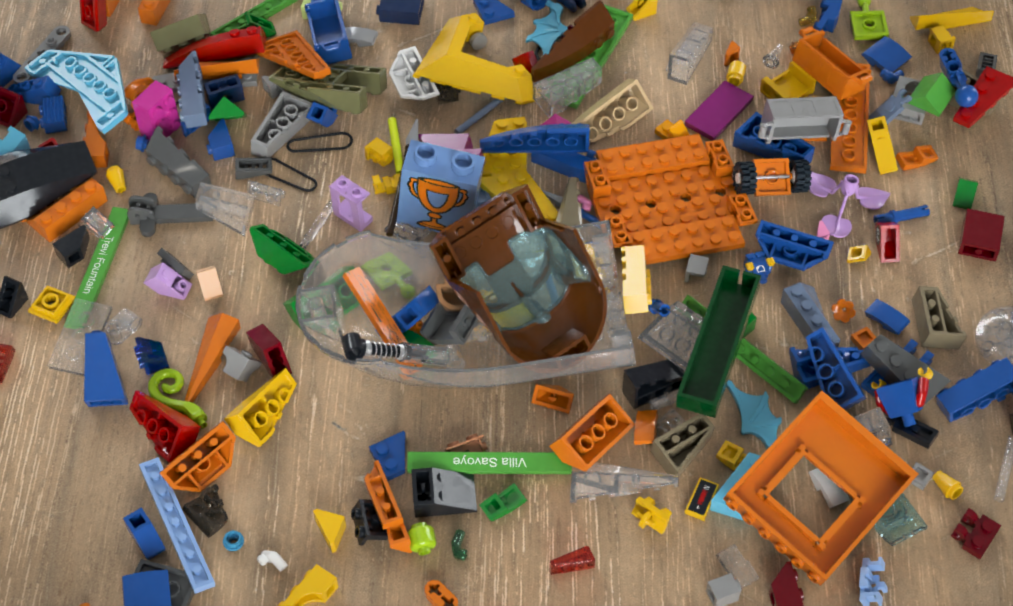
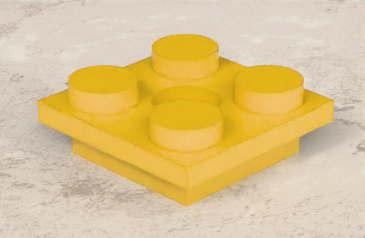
M47 285L30 306L28 312L58 324L72 306L76 296Z

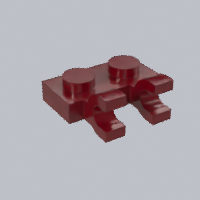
M968 508L961 522L974 529L971 533H968L966 527L958 523L951 537L964 543L962 549L980 560L1002 525L984 514L981 518H978L977 514Z

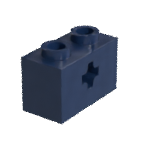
M238 74L204 83L211 110L216 107L223 96L232 103L245 100Z

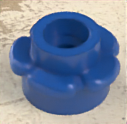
M27 115L23 123L32 132L35 129L38 130L40 121L36 116Z
M138 135L136 139L137 150L144 152V149H146L150 141L146 139V135Z

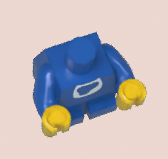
M763 251L755 252V254H746L744 260L745 271L761 275L760 284H765L767 282L766 278H768V274L771 273L772 267L775 264L773 257L765 258Z

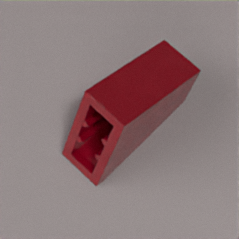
M264 324L246 332L252 349L272 378L284 368L292 374L281 342Z

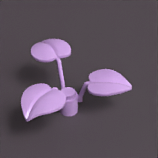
M814 172L811 174L812 180H810L811 186L809 191L812 194L826 197L829 193L834 194L841 187L842 194L845 195L838 217L826 215L822 218L830 235L837 238L846 237L852 229L851 222L848 219L841 218L848 196L855 193L856 199H860V204L872 210L880 209L890 196V193L869 187L859 188V178L853 174H847L838 185L828 176Z

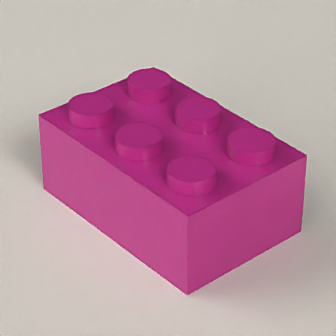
M155 80L132 101L141 136L146 135V139H151L158 126L163 129L162 133L166 138L181 126L173 91L168 86Z

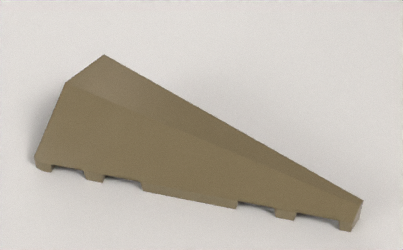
M570 177L556 222L576 228L583 241L584 237L580 234V227L582 226L581 203L577 199V196L580 195V190L576 187L579 178ZM552 232L555 254L559 259L567 257L559 237Z

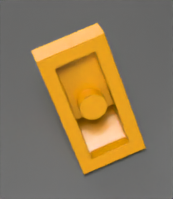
M666 119L655 128V134L662 139L690 135L682 120L673 124Z

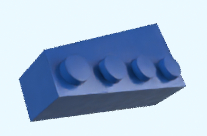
M822 327L806 336L821 390L844 410L867 399L827 330Z
M1007 357L1002 360H996L986 369H979L973 376L959 380L951 388L942 389L936 395L938 407L948 421L952 422L973 413L976 407L979 409L988 407L991 401L995 399L998 402L1005 400V395L1010 393L1013 395V365Z

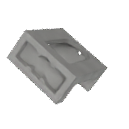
M899 75L893 95L897 97L899 90L902 88L909 93H913L920 80ZM904 103L902 106L905 109L894 119L922 126L926 111Z

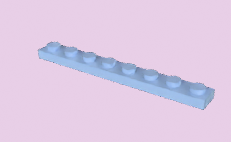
M159 457L139 464L141 473L194 593L197 594L215 587L214 579L173 489L159 474L164 469Z

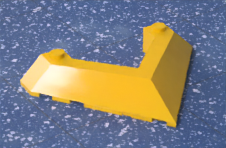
M476 13L450 18L413 74L414 78L424 77L429 79L430 82L449 85L453 88L481 94V92L491 94L492 98L505 100V98L515 100L516 104L520 105L536 101L532 76L522 64L506 67L462 52L465 43L470 41L472 35L478 32L482 33L484 21Z

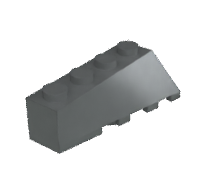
M160 126L156 127L145 149L148 163L152 167L158 168L162 175L168 176L175 185H179L187 195L190 194L196 199L212 187L209 174L194 159L190 161L189 156L182 148L178 150L174 140L170 136L166 138L163 135V129Z

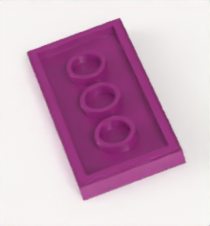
M724 81L685 120L684 125L713 141L753 101L754 96Z

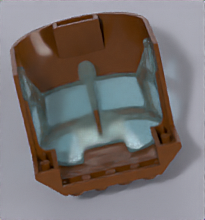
M528 184L499 193L438 232L429 244L436 262L454 293L493 334L494 339L502 348L523 366L537 371H557L567 368L581 360L599 339L607 314V298L602 280L576 228L544 218Z

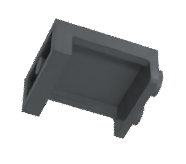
M436 304L422 326L420 333L433 345H464L479 320L466 304L459 312L446 311L441 304Z

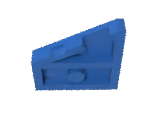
M404 431L369 446V451L374 460H379L387 481L405 474L406 436Z

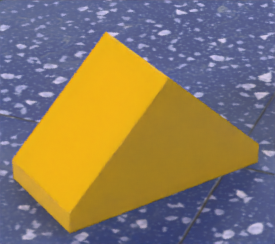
M634 0L626 10L628 13L633 14V20L636 21L656 14L657 0Z
M320 509L313 510L315 521L331 552H336L346 529L345 516Z

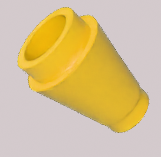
M119 166L109 167L106 170V178L116 193H123L126 191L123 169Z
M941 470L937 471L932 477L946 498L955 500L964 490L961 482Z

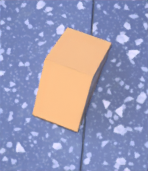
M215 266L196 270L205 301L222 297L223 292Z

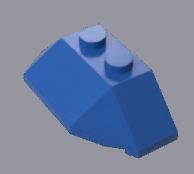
M761 220L755 234L766 258L773 257L775 263L805 271L828 259L834 244L833 241Z

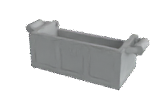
M836 96L766 99L758 138L764 139L766 144H770L771 140L825 138L830 135L831 140L836 141L837 137L848 135L852 121L843 119L844 113ZM844 123L843 128H842V131L839 132V131H840V128H841V124Z

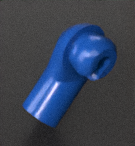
M883 69L880 72L882 79L889 84L897 82L899 75L904 76L902 70L893 73Z

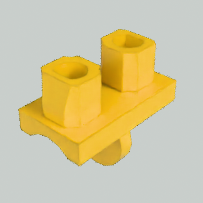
M639 496L631 513L640 519L639 527L643 529L648 525L660 534L664 533L672 512L667 508L660 510L655 507V500L649 496L644 499Z

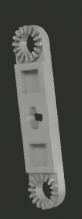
M58 26L47 36L13 75L15 84L36 78L28 74L24 67L47 50H60L71 37L70 29L67 26Z

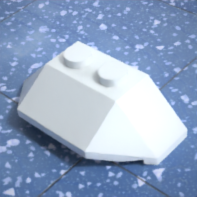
M416 46L398 52L389 75L401 98L426 100L439 96L440 93L434 82H430L429 79L424 77L419 79L413 77L414 72L422 61Z

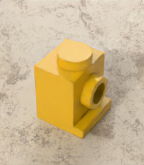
M941 25L930 29L928 42L936 54H939L944 48L953 49L956 38L951 36L950 32Z
M378 137L364 147L365 157L368 161L371 159L374 163L385 167L393 160L392 147Z

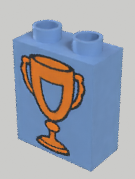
M411 139L402 167L397 223L440 232L476 209L485 157Z

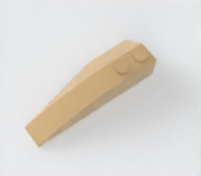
M627 79L587 109L571 124H589V143H594L601 138L628 129L654 108L638 80Z

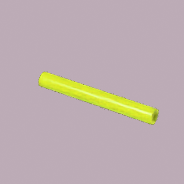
M395 117L388 118L395 171L398 174L401 173L403 158L397 120Z

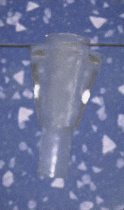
M777 44L774 50L763 57V63L766 67L775 69L779 66L780 52L783 49L781 44Z

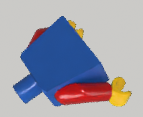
M927 367L925 374L922 368L918 369V374L921 378L917 376L887 384L879 379V386L877 383L872 382L871 387L875 389L876 406L891 419L901 416L904 427L915 425L916 421L913 413L923 409L928 393L929 379L933 376V372L929 367Z

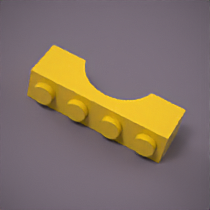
M316 564L313 569H309L305 573L301 583L295 585L285 601H281L278 606H303L310 602L325 603L338 588L337 577Z

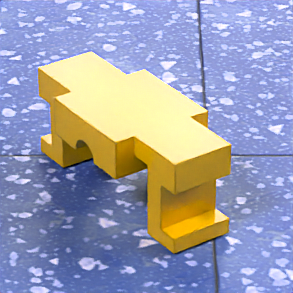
M400 173L394 174L392 177H382L383 182H381L379 174L372 176L375 195L384 192L387 195L396 193Z

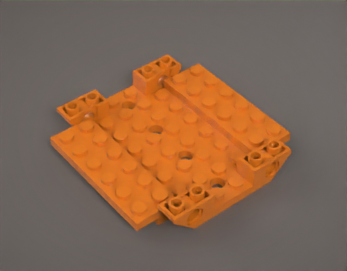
M699 134L596 150L595 156L597 160L584 162L587 191L607 246L619 248L644 245L646 265L689 258L690 254L700 256L744 248L745 241L738 226L758 223L747 194H736L734 190L735 186L733 187L734 180L732 178L734 164L723 139L705 142V147ZM717 192H721V193H723L724 195H723V196H720L719 194H716V193H717ZM682 198H687V199H689L690 201L685 202L684 200H681V199H682ZM647 204H652V205H654L655 207L650 208V207H648V206H646V205H647ZM612 210H617V211H619L620 213L614 214V213L611 212V211H612Z

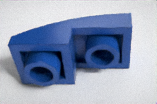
M878 299L865 310L866 317L880 322L883 329L897 335L910 323L906 316Z

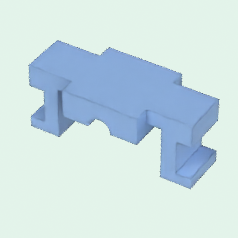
M878 557V561L863 558L862 567H860L859 600L863 606H870V602H877L879 606H882L883 597L879 590L887 593L888 587L884 581H880L879 575H873L871 571H885V562L882 557Z

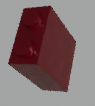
M967 208L963 220L958 254L996 262L1001 246L1005 216Z

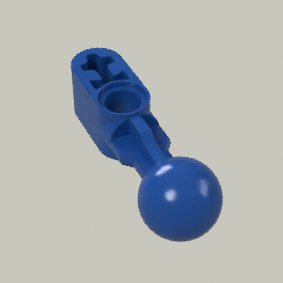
M952 48L942 49L939 53L940 68L951 85L957 88L955 92L957 104L965 108L973 106L979 97L977 89L972 85L966 84L967 78L955 50Z

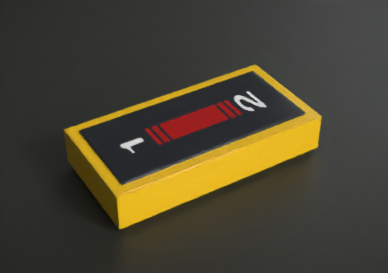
M700 477L687 505L685 514L705 521L711 506V500L716 495L719 484Z

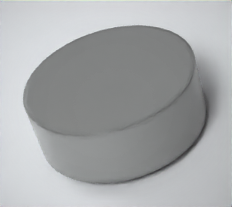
M478 32L472 35L469 42L473 49L480 50L486 46L487 38L483 33Z

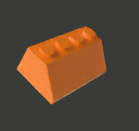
M90 178L78 187L75 186L69 190L68 194L59 197L53 204L45 207L37 215L27 220V224L50 243L108 201L104 187L93 178Z
M608 394L593 405L549 447L563 463L582 471H587L635 426V423L612 395Z

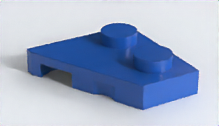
M473 0V4L480 18L484 21V25L515 17V12L498 0Z

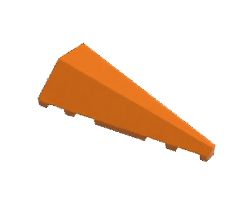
M224 313L208 318L185 401L194 402L222 362L221 356L225 346L230 345L241 329L239 319Z

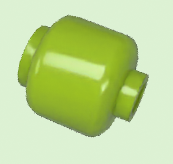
M426 522L413 524L407 532L411 541L410 550L419 555L431 553V550L436 546L434 528L427 525Z

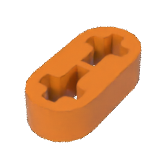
M431 580L427 582L424 588L425 597L434 606H445L443 600L448 604L452 603L453 606H459L456 596L440 581ZM433 588L434 590H436L438 588V594L440 596H438L435 592L431 593L430 589Z

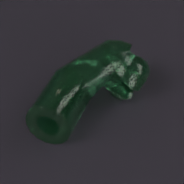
M460 529L455 531L451 546L453 557L456 560H465L468 551L461 549L465 532Z

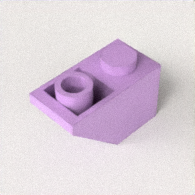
M165 263L151 268L144 281V284L156 293L182 300L186 298L192 286V283Z

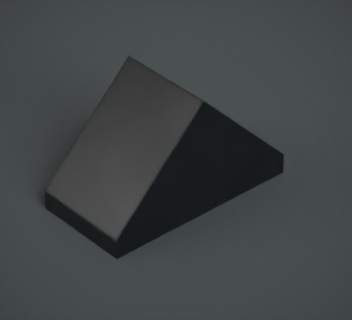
M4 276L0 290V314L13 318L29 298L22 282Z

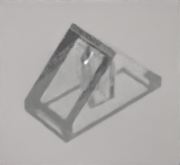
M94 206L78 223L79 227L85 225L89 233L101 239L115 227Z

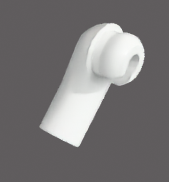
M264 550L257 557V561L262 566L268 562L273 563L280 572L288 566L275 551Z

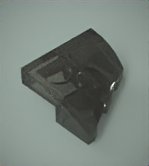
M217 484L203 490L198 498L184 504L182 509L208 538L218 532L228 521L227 514L223 509V500L219 499V487Z

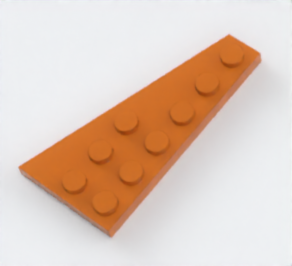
M297 30L266 40L265 52L257 54L313 79H323L331 74L330 67Z

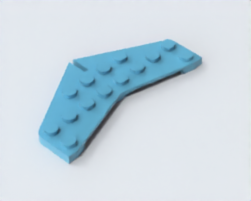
M50 49L24 67L26 72L33 77L49 76L57 85L78 92L98 130L104 135L128 115L120 64L114 55Z

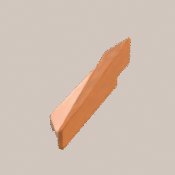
M260 59L199 62L203 79H220L234 74H238L239 79H242L243 74L259 73ZM179 69L174 70L175 80H177L176 74H179Z
M376 460L374 468L364 478L366 488L383 530H387L390 548L412 553L410 550L411 541L403 523V517L380 462Z

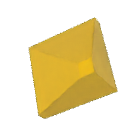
M868 245L850 247L847 263L866 261L872 253Z

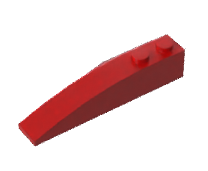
M250 26L246 29H232L229 32L207 37L181 48L166 57L163 69L178 67L192 51H196L199 62H210L264 53L266 33L261 26Z

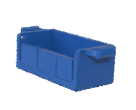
M311 0L310 3L305 4L314 49L327 65L352 59L338 0Z

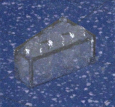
M200 182L196 195V209L245 237L254 209L255 195Z

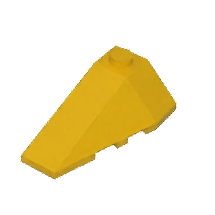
M284 368L240 403L224 420L235 435L257 447H261L273 435L276 422L281 418L283 414L281 412L285 404L289 402L297 383L288 370Z

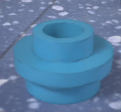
M234 530L227 532L223 538V545L229 551H237L244 544L243 535Z

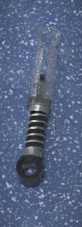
M355 332L348 333L341 339L346 359L349 361H357L364 356H371L372 354L373 357L377 355L378 358L381 356L385 358L387 356L390 359L392 357L402 363L446 367L450 372L460 371L465 366V360L460 347L456 344L439 347L405 342L396 345L394 343L385 344L384 342L375 343V341L370 342L369 340L362 339Z

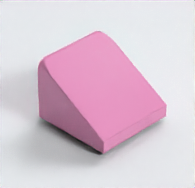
M821 220L818 224L816 237L829 240L830 232Z

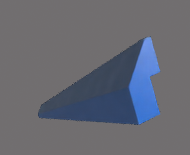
M837 347L851 373L871 366L860 355L863 350H858L857 347ZM789 348L794 377L806 385L808 389L818 386L819 381L815 373L809 348Z

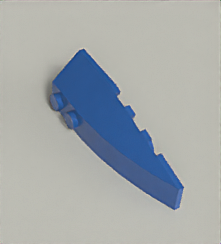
M561 123L519 128L480 139V149H482L483 153L589 152L590 128L589 124Z

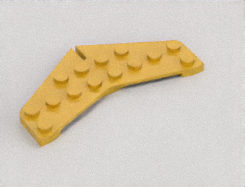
M525 116L494 121L489 136L527 127ZM483 153L485 165L480 186L483 190L488 192L493 198L503 191L528 184L544 218L556 222L558 211L526 170L527 153Z

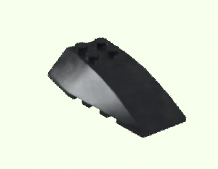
M85 141L14 151L0 156V229L37 215L41 209L53 204L54 200L62 195L65 196L69 193V190L75 186L78 187L98 173Z

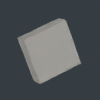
M916 462L912 468L919 474L911 484L924 490L932 479L934 472Z

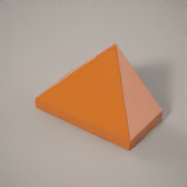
M536 383L531 403L569 414L574 394L560 385Z

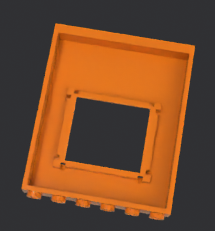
M821 390L728 491L723 499L726 501V505L731 510H736L747 524L753 525L761 537L770 540L779 553L788 556L796 568L802 569L813 583H818L821 586L919 473ZM803 456L853 499L851 504L820 539L770 495L771 491Z

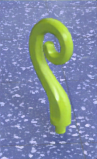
M165 368L155 372L148 382L150 397L178 412L186 414L200 425L201 429L207 426V415L201 407L193 402L168 398L161 394L158 389L162 380L173 378L176 380L173 385L163 383L161 389L167 394L179 392L184 386L182 374L172 368Z

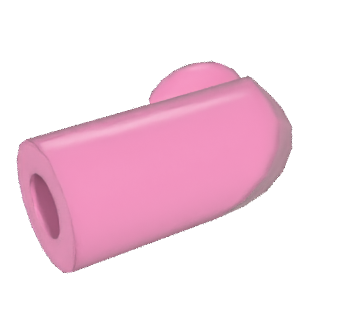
M580 194L577 196L578 202L582 204L581 208L589 212L591 206H593L592 201L584 195Z

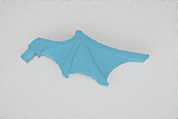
M551 0L546 2V6L550 8L549 15L542 19H535L533 24L536 25V29L533 34L526 38V43L532 41L538 44L543 51V55L550 53L552 45L567 30V26L563 25L560 21L563 13L562 5Z
M728 380L726 387L733 396L741 416V434L755 435L768 449L777 439V429L782 423V418H776L771 413L767 392L765 391L763 395L759 396L749 395L740 391L731 380Z

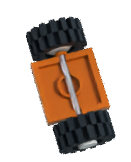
M789 158L753 159L752 161L737 162L733 168V187L735 186L736 194H754V197L791 195V192H808L811 186L810 180H812L811 166L806 159L789 161Z

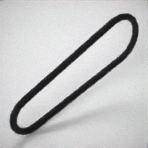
M336 132L291 139L286 147L293 153L343 150L352 145L353 138L349 133ZM341 134L350 137V143L344 147L292 150L289 148L290 143L294 141Z
M271 157L273 161H276L282 164L283 166L299 173L300 175L312 180L315 183V185L311 189H305L290 182H287L285 180H282L280 178H277L275 176H272L270 174H267L265 176L288 184L302 191L310 192L316 189L317 181L314 178L300 172L299 170L283 163L282 161L276 158Z

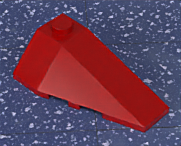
M135 390L129 409L139 425H143L146 429V436L156 445L154 448L156 452L170 463L196 441L201 426L182 413L139 390Z

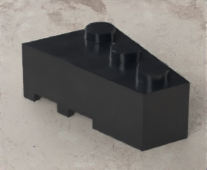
M675 358L625 369L622 392L633 409H636L679 390L685 372Z

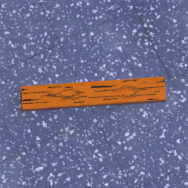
M357 267L344 273L342 277L384 343L404 344L405 347L411 348L361 268ZM404 358L403 360H396L405 376L423 366L418 359Z

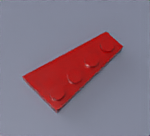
M986 66L974 85L979 94L977 102L967 108L960 106L953 117V122L967 128L974 125L985 115L988 109L994 107L997 101L1002 97L1004 98L1013 88L1012 76Z

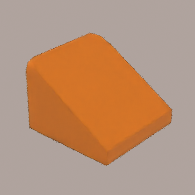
M731 41L726 51L725 67L732 61L739 60L740 46L734 41Z

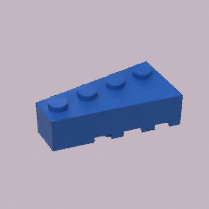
M755 112L734 133L733 147L766 159L789 158V161L806 159L809 161V164L812 162L815 147L802 139L771 140L770 144H766L764 139L758 138L762 115L758 112Z

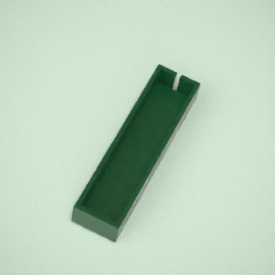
M722 266L677 393L676 407L716 418L759 291L761 275L744 271L741 285L738 284L740 270Z

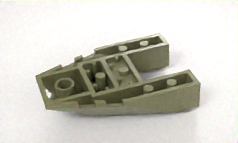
M337 63L330 67V75L323 79H313L285 66H281L269 76V81L301 99L344 112H351V114H360L368 107L367 93L380 95L387 88L386 68Z

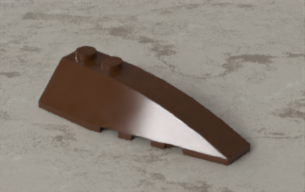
M599 0L573 22L575 26L570 31L567 29L563 33V39L559 43L556 41L552 45L550 53H545L531 68L533 82L545 79L571 67L613 37L615 22L602 1Z

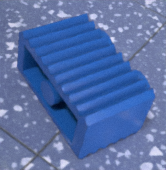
M62 95L42 98V105H39L40 115L43 116V118L39 119L41 129H45L46 134L68 131L67 109Z

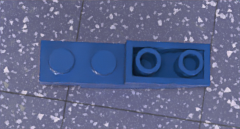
M822 0L819 22L816 21L813 28L818 31L823 30L833 33L839 19L842 0Z
M430 285L427 286L391 316L402 334L439 303L436 293Z

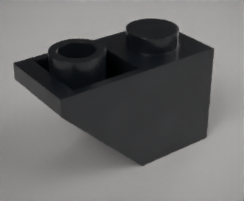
M80 226L52 244L56 255L67 268L72 267L85 258L90 240L86 226Z

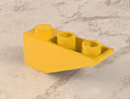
M885 116L867 120L880 175L898 171Z

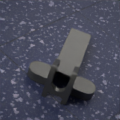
M147 193L143 197L133 195L129 198L127 215L130 225H140L139 228L142 236L151 237L156 232V224L213 221L214 204L158 205L157 195Z

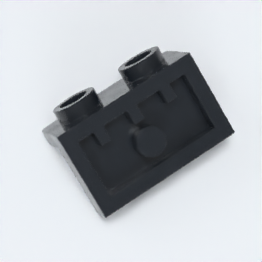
M359 499L351 510V518L354 520L355 537L358 539V544L363 546L367 540H387V530H383L372 500Z

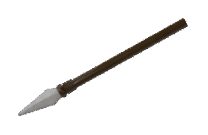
M418 119L415 120L405 140L404 160L411 139L419 141ZM402 169L387 226L386 235L388 237L393 236L397 221Z

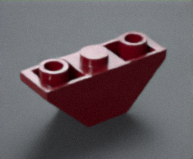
M791 561L785 563L770 586L769 597L772 606H804L803 590L798 588V573L796 569H793Z

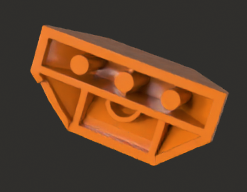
M222 421L171 461L159 474L172 489L200 493L231 467L236 436Z

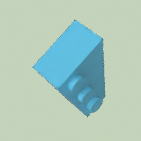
M750 452L746 455L712 498L711 511L743 520L736 510L733 511L726 505V501L723 498L761 457L760 455Z

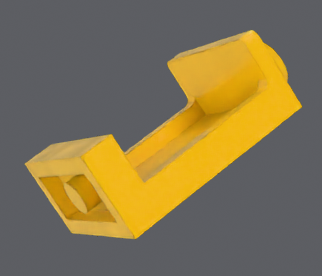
M791 61L789 68L772 80L767 76L761 80L760 92L768 99L805 98L814 92L816 80L794 61Z

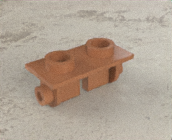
M477 433L466 437L467 441L459 443L458 440L447 444L448 448L444 452H465L467 450L469 452H485L484 450L487 449V445L485 442H481L484 434L480 436Z

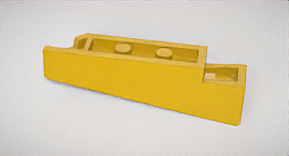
M968 7L930 15L910 16L909 19L915 30L925 28L930 30L941 25L945 29L991 21L994 11H983L975 7Z

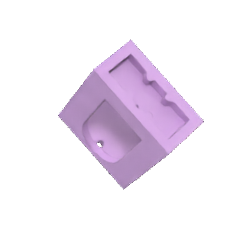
M341 175L329 186L333 213L362 232L373 221V216L362 208V201L370 193ZM339 195L345 198L341 203Z

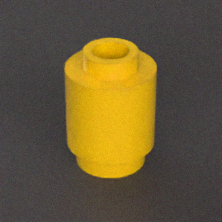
M732 61L729 64L726 79L727 82L734 86H739L743 82L746 72V65L743 62Z

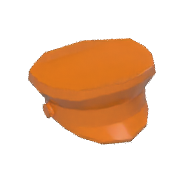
M149 77L136 79L125 88V97L131 101L132 109V101L155 80Z

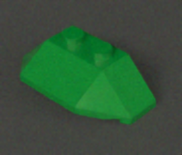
M264 224L250 227L257 255L265 263L276 268L279 273L288 274L316 264L312 254L283 234L269 229Z

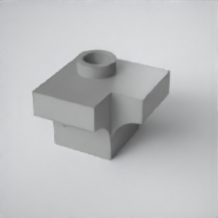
M225 346L222 352L227 360L223 372L239 381L247 382L250 375L259 369L262 364L261 361L252 357L251 353L243 349L240 351L234 347Z

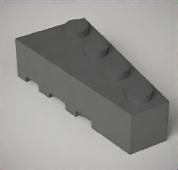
M882 334L860 353L888 384L917 376L921 378L918 374V369L922 368L925 374L927 367H929L933 372V376L929 379L925 404L951 381Z

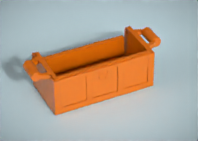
M812 26L799 30L802 38L798 41L792 60L839 100L863 91L867 82L872 81L873 78L870 75L872 70L870 68L863 69L828 39L824 38L825 31H818Z

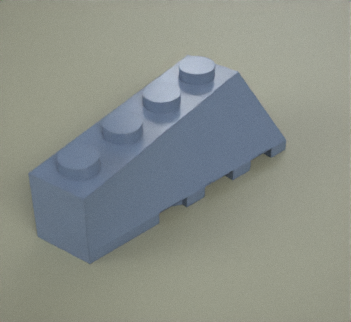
M192 51L178 66L179 74H176L178 85L180 84V86H177L178 95L181 97V99H178L179 107L182 109V111H179L181 122H185L186 129L208 125L203 75L197 53Z
M801 282L784 288L781 304L803 336L806 337L824 327L835 346L839 347L840 338L826 320L815 288Z

